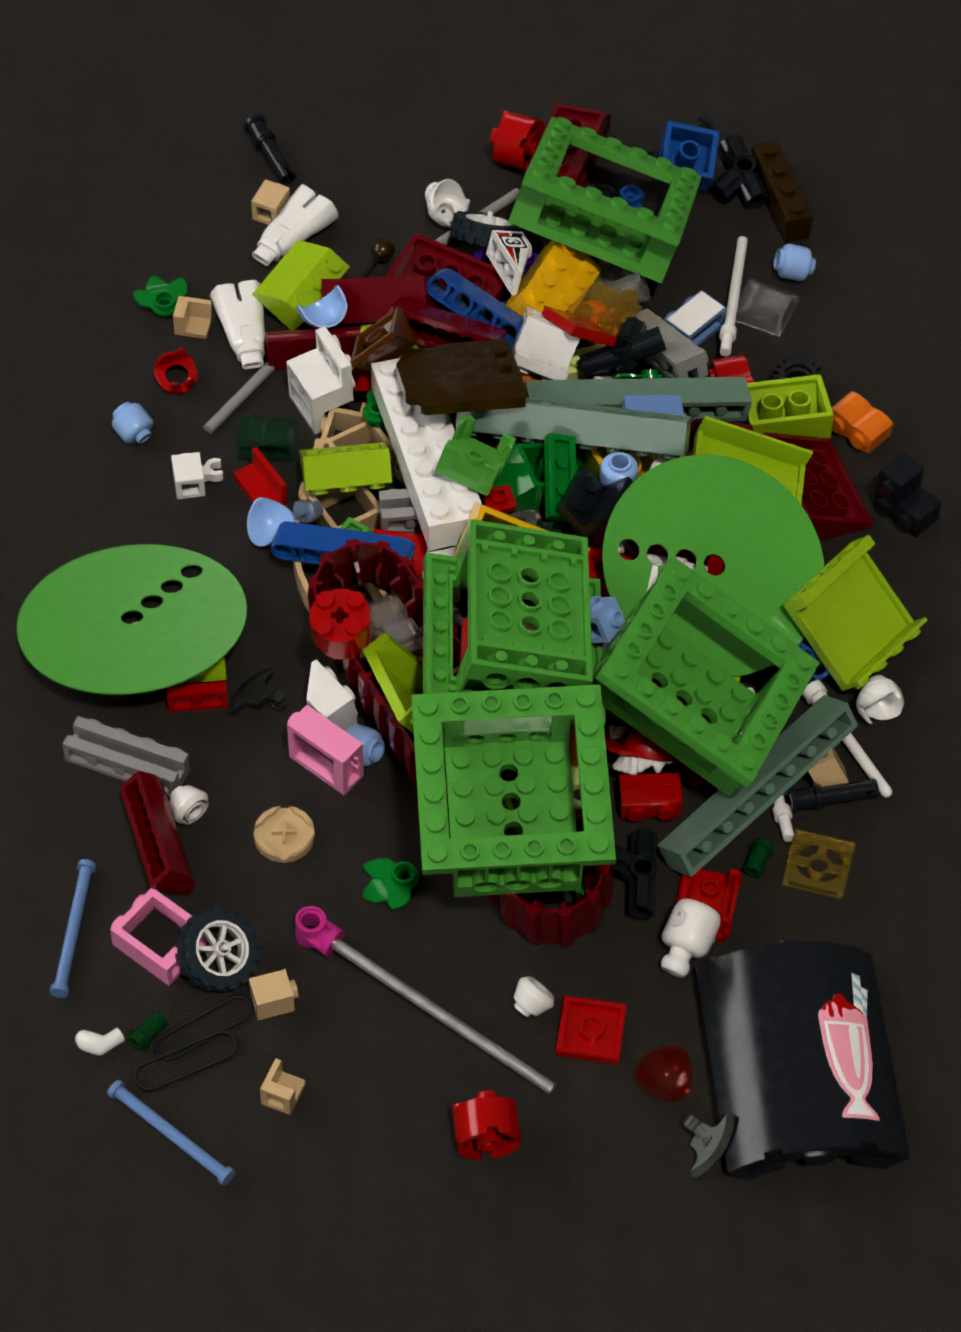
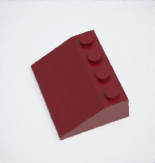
M418 233L414 234L385 275V277L426 275L430 278L439 270L449 268L498 301H501L507 288L493 265ZM439 279L440 286L447 289L445 281ZM462 294L463 301L470 304L469 298ZM436 300V308L455 313ZM484 310L486 317H488L491 312Z
M764 432L763 435L813 451V455L806 464L801 506L808 514L819 541L872 527L874 523L829 438Z

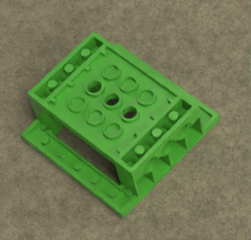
M551 117L525 173L508 223L662 284L674 252L681 240L702 176L698 175L691 168L675 166L666 158L650 156L641 148L625 146L616 138H605L597 135L596 131L591 128H580L572 125L568 119ZM569 144L670 184L658 216H654V212L648 208L639 207L637 209L629 206L628 202L620 197H613L612 199L606 197L595 187L588 186L584 188L576 185V181L570 177H557Z
M470 519L456 557L426 552L423 560V694L592 685L593 669L603 655V643L591 642L590 598L601 596L600 579L589 578L588 537ZM453 588L468 590V648L456 676H453ZM522 600H531L535 606H528ZM523 624H531L536 630H528ZM602 705V708H603V719H604V725H605V723H606V713H605V707ZM571 720V724H570V725L575 726V725H574V720Z
M673 556L656 582L629 612L625 623L618 630L616 636L612 639L593 669L592 685L600 684L602 705L730 797L741 785L747 788L753 782L820 662ZM682 598L780 668L757 694L665 629L666 624ZM652 678L657 679L662 684V688L657 687L652 682ZM677 696L682 697L686 701L687 706L682 705L677 700ZM702 714L707 715L710 718L711 723H707L702 718Z
M600 684L411 695L422 875L453 873L454 897L581 890L583 866L616 864ZM571 720H574L584 830L580 832L576 830L569 747ZM506 769H511L518 776L513 781H505L501 778L500 774ZM507 798H515L519 801L520 806L515 810H508L502 805V802ZM509 827H517L522 831V835L506 836L504 832Z

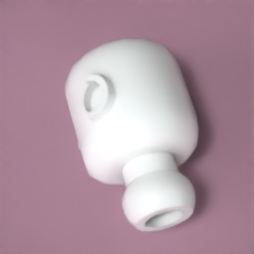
M689 898L681 899L675 904L662 933V941L671 948L669 953L664 955L661 960L662 970L673 976L683 978L690 971L689 962L691 957L701 958L707 955L715 941L721 924L720 915L715 909Z

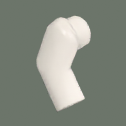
M118 1028L113 1029L104 1036L87 1030H81L75 1036V1042L79 1049L98 1056L105 1054L125 1041L123 1034Z

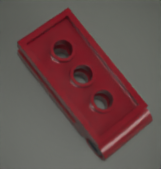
M556 103L524 172V176L551 117L568 119L572 125L580 128H591L596 131L597 135L607 138L611 124V114L604 111ZM569 144L557 177H570L576 181V185L585 188L598 155Z

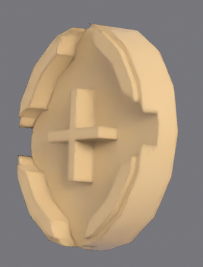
M272 807L262 813L255 823L254 840L256 848L264 857L271 861L281 863L296 861L305 856L313 847L315 839L313 821L306 812L297 807Z

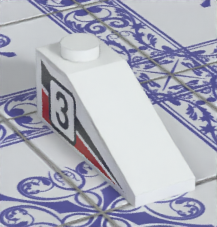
M492 230L486 255L510 294L517 295L527 259L532 254L531 243L522 231Z

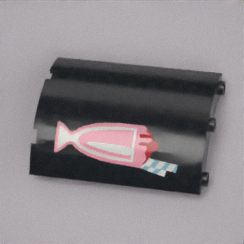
M783 939L774 944L751 947L723 956H713L708 959V962L696 967L719 1120L721 1122L726 1113H733L736 1116L734 1131L730 1143L725 1150L728 1173L750 1181L764 1174L786 1168L785 1162L805 1159L806 1164L834 1162L835 1156L851 1157L852 1163L867 1164L885 1170L910 1158L871 953L858 949L855 945L812 941L794 942L791 939Z

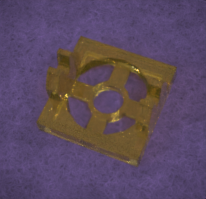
M796 829L782 885L842 899L856 843ZM807 846H819L817 854L810 857L798 855ZM828 848L833 849L839 854L842 865L830 862L826 856ZM813 860H822L827 864V869L822 872L814 871L810 863ZM797 866L806 867L811 875V879L801 874ZM829 873L838 875L833 880L820 882V878L825 877Z

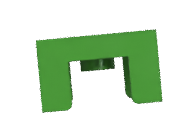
M463 414L453 439H449L444 446L435 472L488 497L506 466L517 439L504 433L497 449L471 437L476 419Z

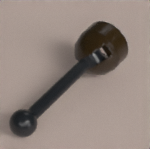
M383 238L376 240L371 249L374 259L361 278H368L378 262H386L392 257L395 247L391 242Z

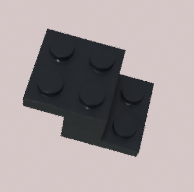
M586 466L581 467L574 474L556 510L582 537H588V544L593 549L603 546L605 530L615 505L633 481L628 476L603 486ZM627 539L620 542L635 559L638 557L639 547L634 541Z

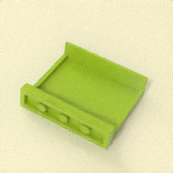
M705 416L695 433L692 455L725 456L751 464L778 480L801 504L806 464L813 455V451Z
M870 535L850 542L783 604L842 691L853 687L856 690L864 687L865 684L871 681L869 676L886 667L888 664L886 660L899 654L904 649L903 644L917 637L921 633L919 628L928 621L926 617L915 621L912 619L867 553L875 545Z
M384 632L362 651L398 722L414 734L411 695L423 694V662L387 632Z

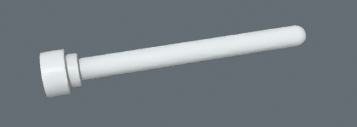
M815 680L806 686L802 696L809 705H813L823 695L828 696V691L820 680ZM850 733L842 740L869 779H876L879 793L885 798L892 795L891 787L852 733Z

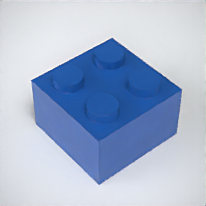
M667 121L661 135L658 157L666 158L673 165L680 168L688 167L695 170L698 175L702 176L697 191L706 193L714 176L720 131ZM655 179L656 183L670 185L666 182Z

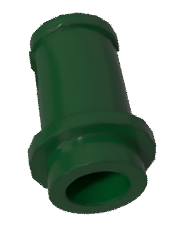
M759 837L751 843V853L743 867L744 873L752 878H760L762 876V871L768 857H771L774 853L773 843L763 837Z
M153 1011L137 1029L132 1028L130 1030V1035L128 1036L129 1043L138 1051L148 1049L151 1045L150 1042L160 1031L168 1026L167 1020L159 1012Z

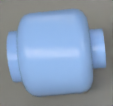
M786 244L782 249L779 248L777 250L773 266L781 278L801 282L806 279L808 274H813L816 260L812 258L809 248L795 244Z
M125 402L113 412L112 428L125 443L132 444L137 442L142 444L151 437L152 433L150 431L154 422L141 404Z
M614 452L607 455L601 464L600 482L605 486L628 476L634 482L638 479L639 469L637 461L631 455L623 452Z
M357 723L345 730L363 743L364 767H368L381 759L385 750V743L378 730Z

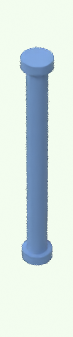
M82 859L78 861L77 870L79 875L55 983L51 984L49 991L54 997L65 998L69 993V987L67 986L91 874L96 869V864L91 860Z
M116 1080L110 1086L107 1092L109 1097L112 1099L117 1098L215 1175L218 1178V1183L226 1186L235 1175L233 1168L223 1166L129 1092L125 1088V1083L121 1080Z

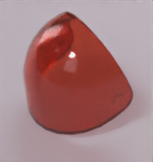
M680 1046L657 1048L640 1061L636 1069V1078L657 1099L670 1102L683 1100L689 1092L692 1079L689 1056L686 1050Z

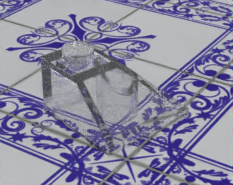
M749 278L739 297L736 322L780 337L800 299V295Z

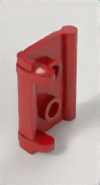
M700 869L692 877L682 874L675 904L681 899L689 898L715 909L721 918L720 928L715 940L726 942L731 933L734 909L742 882V872L731 869L729 875Z

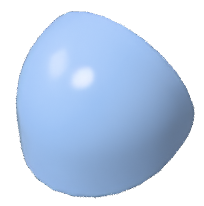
M337 285L319 301L306 307L298 305L296 310L306 324L314 328L324 326L330 328L340 323L345 317L347 300L342 289Z
M263 497L257 498L253 502L247 517V532L250 540L257 546L272 545L279 524L284 521L294 522V514L286 506L275 500Z

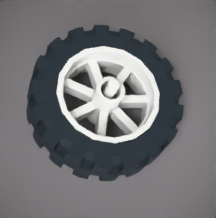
M457 211L453 216L450 234L458 240L486 247L489 244L492 230L522 231L524 233V229L508 223V217L496 216V214H493V211H488V214L478 211Z
M218 906L193 915L187 920L186 924L182 925L179 930L180 937L175 942V947H178V953L175 954L176 962H180L182 967L179 969L183 976L186 975L189 978L188 982L194 987L199 986L201 987L200 990L205 992L214 991L215 993H222L245 984L249 981V977L255 974L258 969L256 964L261 961L262 952H259V947L262 945L260 937L257 938L256 927L254 924L250 925L247 921L249 918L246 915L236 913V910L228 907L224 909ZM220 927L217 941L208 928ZM226 931L234 938V941L228 942L224 940ZM202 934L209 942V946H199ZM237 945L238 957L230 953L231 947ZM199 952H206L208 958L205 962L202 961ZM224 957L235 963L233 968L227 972ZM215 959H217L219 972L208 968Z

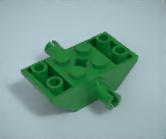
M517 437L520 444H514L508 462L494 487L511 486L517 509L514 511L544 510V443H538V441L534 443L520 441V437ZM576 453L577 471V469L584 467L586 465L582 458ZM554 520L555 526L560 527L559 521ZM560 521L562 527L569 525V522Z

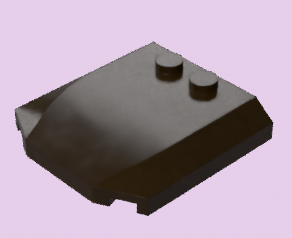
M507 339L457 342L432 348L405 350L396 364V375L405 402L410 406L419 405L423 415L526 407L523 378Z

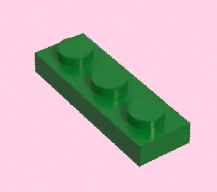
M548 433L544 437L546 519L568 522L556 508L576 473V437Z

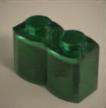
M256 415L239 418L237 457L252 460V448L257 446L264 457L269 460H294L296 420L286 417L266 419Z

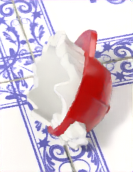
M636 729L629 734L625 743L606 742V750L618 755L616 762L612 766L618 772L622 771L623 773L636 775L653 766L655 772L660 773L665 764L669 765L672 761H675V757Z

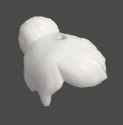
M452 179L432 182L427 186L424 195L429 216L439 225L451 229L454 213L457 211H468L470 199L465 198L460 185Z
M883 675L870 677L871 681L865 684L857 697L856 706L859 714L869 724H873L870 718L883 721L900 715L905 701L898 685Z

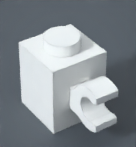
M200 452L171 455L177 500L205 496L204 482H220L223 480L222 470L213 471L214 469L221 468L220 458H212L202 466Z

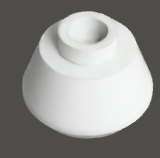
M191 785L175 788L170 794L169 801L174 820L178 824L184 825L197 821L208 808V794Z
M530 976L519 979L513 996L516 1000L514 1006L526 1017H529L531 1014L538 1016L554 1006L553 994L539 981Z

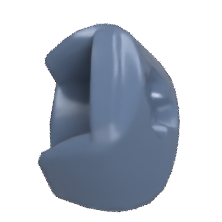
M300 499L294 502L293 514L298 521L312 523L323 514V507L316 500L308 502Z

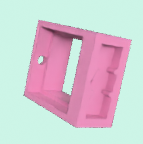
M308 705L300 712H295L291 715L287 722L289 757L345 796L364 776L363 743Z
M150 888L145 894H141L135 899L132 908L124 916L120 915L114 920L110 929L112 945L169 986L181 974L179 969L182 967L180 962H176L175 954L178 953V947L174 946L162 958L131 936L130 933L154 908L179 927L186 924L192 915L156 889ZM202 934L199 946H208L209 942Z

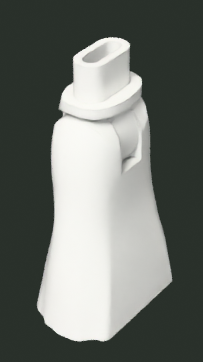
M301 184L286 202L277 217L262 233L261 239L257 242L258 248L252 253L253 258L268 266L272 261H279L281 257H284L297 240L306 241L339 218L333 202L322 195L316 197V193L312 189Z
M247 280L238 283V299L234 284L231 283L217 285L210 294V299L224 328L228 342L236 354L237 360L241 362L242 368L246 370L260 368L264 365L263 357L265 355L264 348L266 343L264 305L252 295L261 284L257 280Z

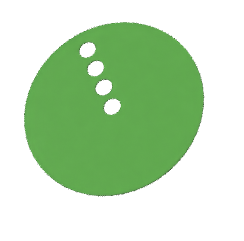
M691 455L672 459L655 466L635 480L623 493L611 513L605 530L602 564L608 594L610 597L616 598L623 612L624 619H626L629 612L647 592L652 566L654 565L647 557L648 548L652 545H661L666 549L668 559L665 564L656 565L658 566V577L673 556L676 558L679 551L689 550L696 557V565L692 569L795 645L798 646L805 638L783 604L824 567V558L818 535L808 514L792 493L778 480L761 469L737 459L718 455ZM628 539L638 545L639 555L636 559L626 560L621 557L618 551L621 541ZM709 555L719 556L725 564L723 573L717 576L709 574L704 567L706 557ZM682 598L665 626V629L732 677L749 675L774 665L684 598Z
M139 544L119 546L96 551L72 560L40 581L27 596L20 609L17 619V637L20 648L31 665L41 674L61 685L80 691L106 695L152 692L194 678L226 656L237 643L245 627L247 602L244 591L234 575L220 563L205 555L167 545ZM187 566H198L202 569V573L193 578L184 577L181 571ZM168 581H178L183 585L182 589L175 593H167L161 589L162 585ZM149 596H158L163 600V603L156 608H146L141 604L143 599ZM131 611L140 612L143 615L142 620L134 624L124 623L121 618L125 613Z

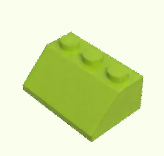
M297 240L252 295L290 330H295L304 323L296 310V306L306 307L322 299L321 279H340L350 266L328 247Z
M821 374L747 383L752 404L746 421H742V423L752 425L754 432L760 434L768 432L831 438L834 414Z
M385 442L299 450L304 488L306 491H311V495L328 494V489L340 488V492L357 491V486L368 485L369 489H381L386 487V483H392L390 452Z

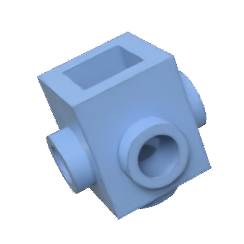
M593 596L590 598L591 642L609 643L625 623L623 612L615 597Z

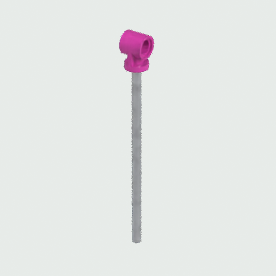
M306 906L298 911L295 919V939L300 946L315 948L326 957L331 956L336 951L550 1095L554 1091L556 1083L343 942L345 931L326 920V915L320 908ZM310 925L315 926L316 928L308 929L306 928V926Z

